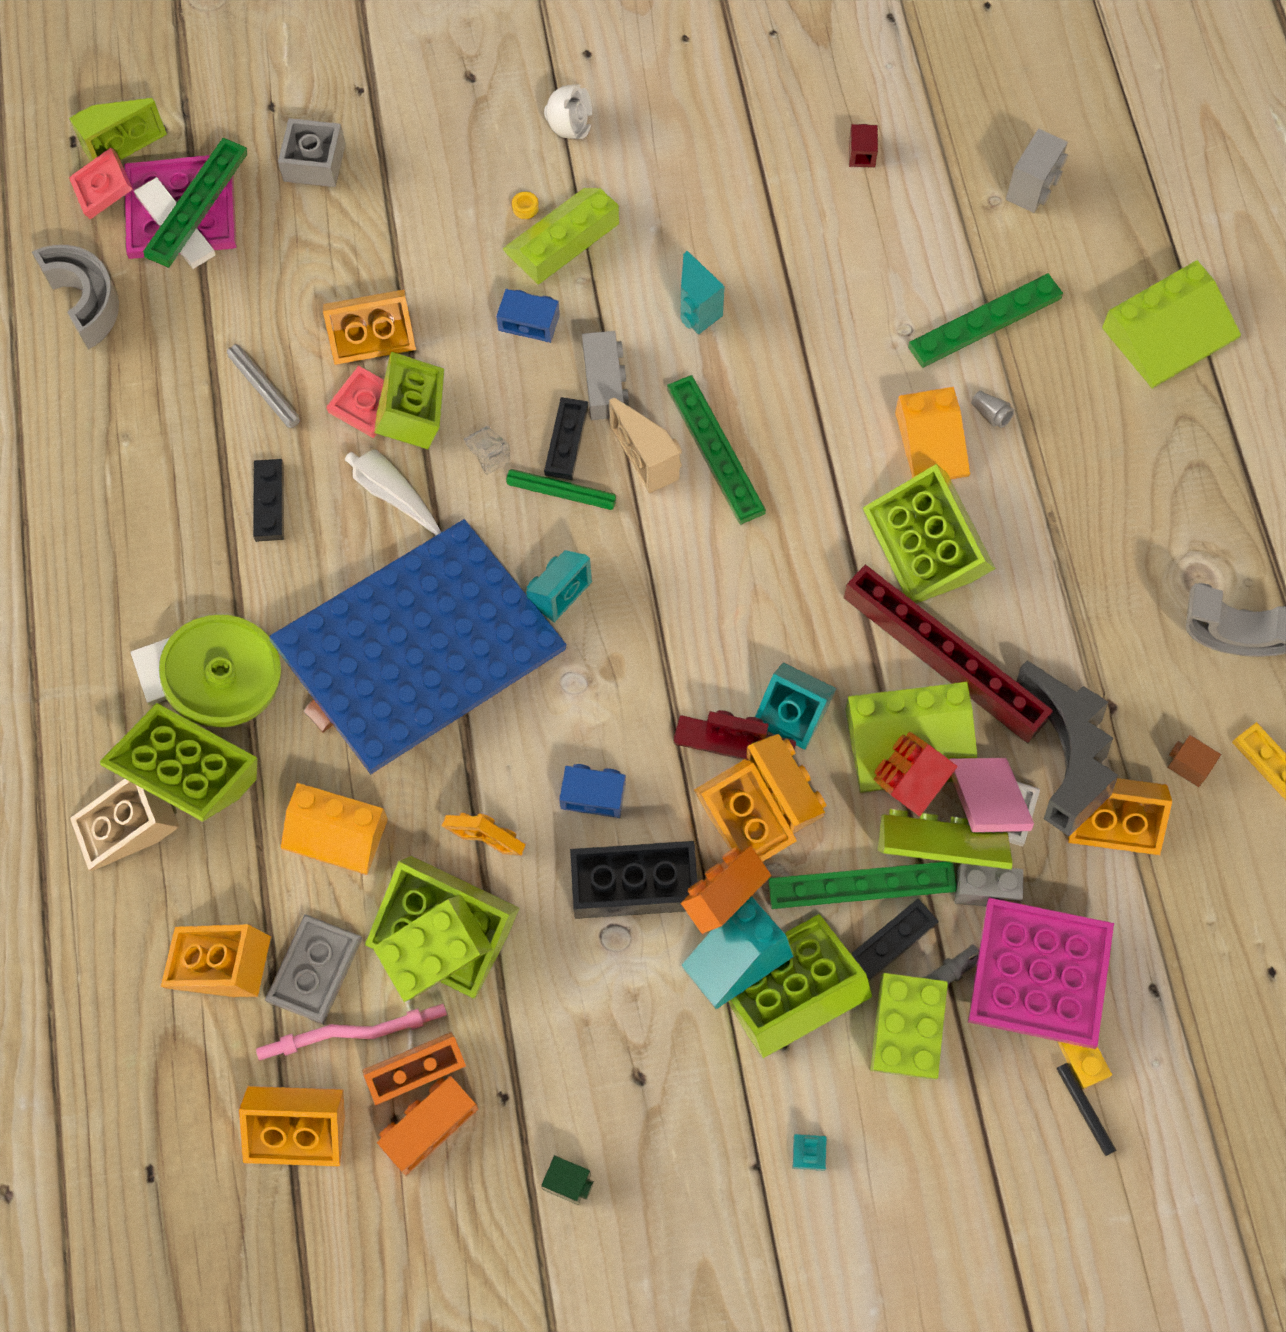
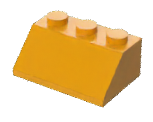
M404 289L323 304V314L334 365L390 355L391 352L402 353L416 350Z
M776 734L747 746V758L755 764L794 834L824 817L825 811L823 808L827 807L820 792L818 790L813 792L808 782L811 781V778L803 764L798 766L792 756L796 753L787 738L782 740L780 735Z
M1117 778L1112 795L1068 836V843L1160 855L1172 806L1168 785Z
M297 783L286 810L281 849L368 875L388 818L384 808Z
M247 1086L239 1108L243 1163L340 1166L345 1121L344 1089Z

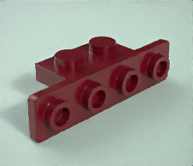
M718 710L716 712L709 711L707 721L681 715L674 736V744L748 760L747 746L773 735L767 734L769 724L763 723L759 718L746 717L744 719L735 717L731 712ZM788 739L795 750L796 741Z

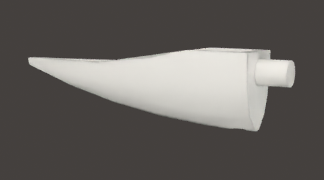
M371 450L361 457L350 452L345 457V461L353 467V478L372 495L387 501L403 511L433 534L438 535L441 533L433 516L419 495L378 450Z

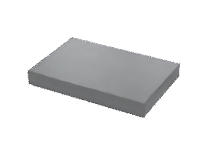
M304 914L265 1001L324 1025L362 941V937Z

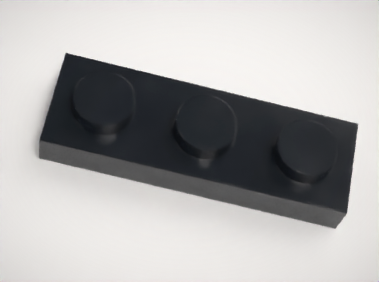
M560 398L544 469L545 476L573 480L588 411V401Z
M282 459L254 460L253 537L255 542L284 540V463Z
M918 898L853 951L851 955L864 970L869 982L938 925L939 921Z

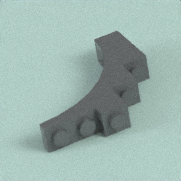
M1027 660L1020 667L1016 682L1053 710L1049 720L1058 733L1065 756V778L1062 785L1049 799L1043 819L1070 836L1112 795L1118 778V774L1101 764L1107 758L1113 741V737L1097 728L1103 720L1108 701L1085 686L1077 692Z

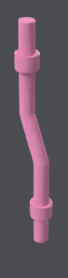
M443 1003L419 1011V1008L408 1011L406 1016L375 1026L330 1024L296 1036L289 1034L280 1037V1041L256 1048V1052L260 1061L282 1053L285 1056L296 1053L298 1048L332 1037L376 1039L410 1027L411 1030L423 1027V1023L447 1016Z

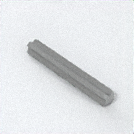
M237 344L227 350L228 357L288 428L298 425L300 423L299 415L245 351Z

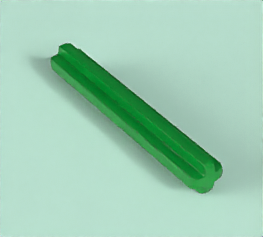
M510 469L506 477L507 485L608 510H613L616 504L615 493L515 469Z

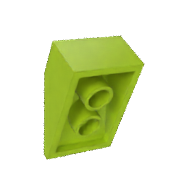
M153 98L92 105L69 117L80 145L90 161H93L109 148L117 152L120 160L167 135Z
M391 352L377 409L374 433L429 449L440 428L444 368Z

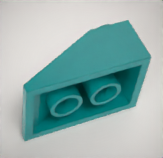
M751 896L721 927L709 932L684 961L682 968L713 1007L718 1009L793 958V954L785 933Z

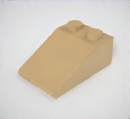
M616 398L610 399V428L648 493L650 494L678 481L679 468L682 467L680 461L682 450L678 441L675 438L671 439L665 429Z
M123 779L70 818L86 864L91 871L154 845L179 828L170 803L126 779Z

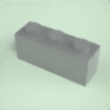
M615 331L582 334L591 420L610 419V399L616 398L629 406L628 389L622 390L621 383L626 382L625 365H619V358H623L622 341H616Z

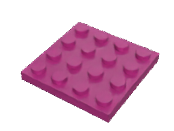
M210 155L125 164V172L133 190L125 195L126 254L129 259L144 258L143 250L160 228L138 200L134 191L157 177L177 203ZM232 176L197 227L214 250L237 248L234 176Z
M988 898L968 1023L1096 1049L1098 1047L1114 923Z

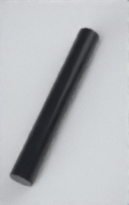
M1068 1063L1056 1068L1105 1157L1117 1151Z

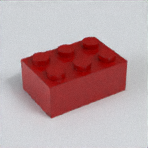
M909 731L906 736L902 735L893 746L895 751L888 760L884 759L875 770L876 777L873 780L892 797L918 816H921L958 766Z

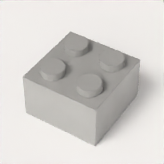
M289 118L278 160L283 181L336 187L346 144L341 124Z
M1038 128L1014 167L1006 200L1035 213L1040 204L1045 205L1051 193L1050 187L1052 185L1056 186L1062 176L1063 171L1061 169L1068 157V154L1065 153L1068 142Z

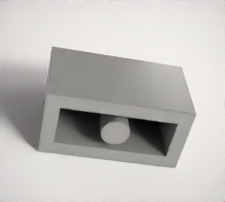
M960 864L956 872L955 904L986 906L988 898L1018 904L1023 900V869L1012 868L1011 870Z

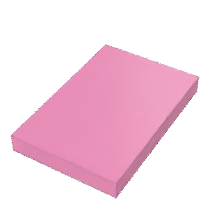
M1007 758L949 759L958 766L951 775L972 832L1032 830L1034 822Z

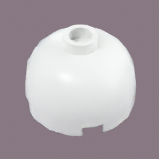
M579 84L562 86L554 91L544 109V115L549 126L555 134L563 138L583 139L588 135L591 124L586 125L588 116L592 115L591 98L587 89L580 88L581 85Z

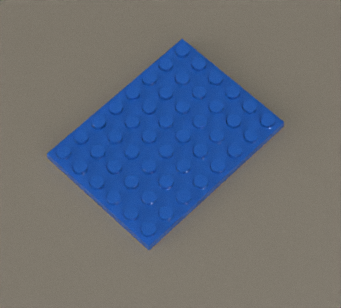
M465 519L269 636L270 642L370 775L565 651L567 645L533 602L527 598L524 591Z

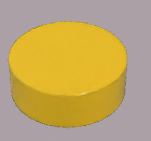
M527 191L516 194L512 199L513 213L521 219L533 218L539 211V202L536 195Z

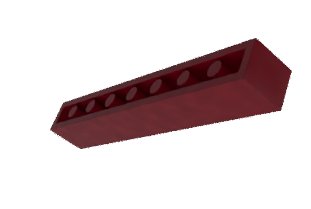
M865 564L846 584L844 599L951 684L967 682L970 699L1027 744L1047 723L1053 712L1051 708Z

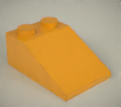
M954 386L900 395L895 414L912 478L935 464L945 470L950 479L970 476L961 410Z
M744 759L694 789L708 817L730 850L735 847L741 850L751 845L761 861L764 862L797 841L753 762Z
M249 924L175 927L161 987L228 997H258L271 936Z

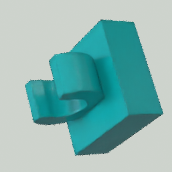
M794 1134L792 1169L825 1171L827 1136Z

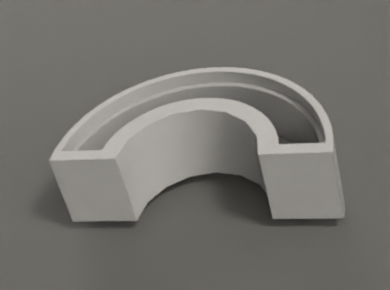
M52 245L32 251L41 271L53 290L60 287H75L82 290L80 300L67 313L88 349L94 347L110 332L119 311L118 294L104 264L91 252L76 246Z
M1195 583L1191 587L1186 630L1195 641L1213 650L1240 656L1263 657L1286 654V606H1278L1272 610L1252 612L1245 609L1237 610L1222 602V590L1212 588L1211 585L1205 583Z

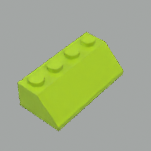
M583 188L506 245L503 251L539 285L619 225V205L601 188Z

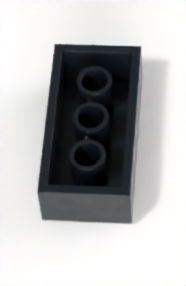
M694 841L570 849L575 919L686 912L681 902L689 895L688 889L697 883Z

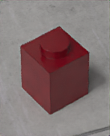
M851 124L849 167L875 168L878 154V125Z

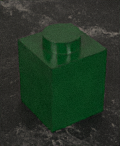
M554 1155L541 1188L543 1191L579 1205L581 1198L588 1199L594 1181L590 1180V1170Z

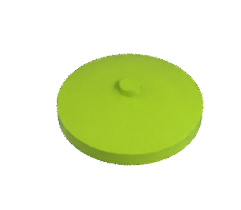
M208 615L186 623L169 638L162 650L159 662L161 688L170 705L179 714L192 722L210 727H230L255 718L272 702L280 683V657L278 651L270 642V637L254 623L232 615Z

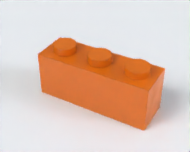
M751 845L741 850H738L737 847L729 850L722 856L723 862L721 864H716L705 873L707 877L705 880L698 881L688 889L689 895L681 902V905L702 934L721 927L772 876Z
M449 1032L365 1068L362 1072L376 1106L466 1067L454 1035L452 1032Z
M449 1076L446 1080L441 1078L435 1082L429 1089L430 1095L422 1102L419 1100L413 1102L405 1110L404 1114L406 1116L398 1124L392 1122L379 1135L381 1139L377 1144L405 1176L479 1110L476 1103L452 1076Z

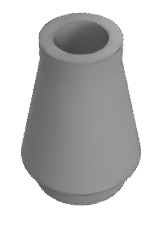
M978 391L972 399L971 404L994 427H1005L1014 415V409L1009 402L988 395L983 391Z

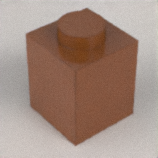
M1189 735L1184 743L1177 741L1168 755L1173 760L1167 768L1195 786L1200 787L1222 754Z

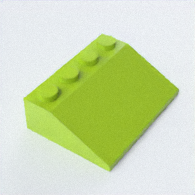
M1198 260L1110 309L1102 326V329L1152 389L1241 336L1215 280Z
M937 464L863 507L904 594L916 604L970 584L996 569L948 473Z
M967 682L848 696L845 712L860 793L884 790L873 780L876 777L875 770L884 759L888 760L895 751L893 746L902 735L906 736L909 731L948 759L978 758L973 709ZM950 776V778L947 780V782H952V781H953L952 778H951V776Z
M158 703L100 760L101 766L202 822L239 800L257 780L256 756Z
M889 809V815H881L877 850L884 854L1012 870L1013 863L1008 832H972L967 818L951 817L950 822L938 821L939 815L922 813L919 819L907 817L908 811Z
M409 856L398 861L365 946L373 949L372 947L442 902L462 895L493 949L441 981V983L475 999L510 933L520 908L424 861Z
M820 914L785 932L793 958L728 1001L741 1026L762 1058L769 1056L872 998L866 973Z

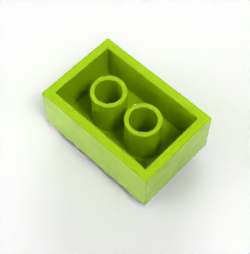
M462 895L447 899L372 947L403 1002L421 995L493 949Z
M889 973L880 975L870 1071L932 1080L938 1079L948 981Z

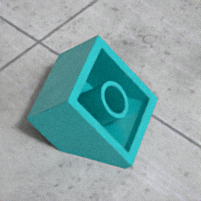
M686 251L683 253L680 319L687 328H692L699 335L723 317L725 286L690 252Z
M564 550L558 557L554 556L548 562L546 570L540 577L536 576L529 582L526 590L527 598L553 623L592 583L590 557L586 554Z
M783 662L773 673L755 717L761 719L763 723L769 724L768 732L774 735L779 734L782 738L795 740L796 746L806 750L837 688Z

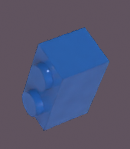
M505 289L496 316L498 331L551 343L560 317L559 301L548 296L540 297L527 294L522 290Z
M574 764L573 767L565 766L559 798L560 809L620 818L626 788V775L621 774L618 770L609 768L603 769V771L591 770L589 766L583 764Z

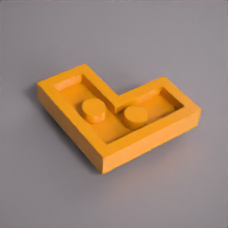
M460 813L459 816L446 815L442 823V827L463 840L483 841L502 854L521 856L526 846L525 843L516 838L517 834L507 828H499L494 824L495 820L485 814L479 813L477 816H471L466 813Z

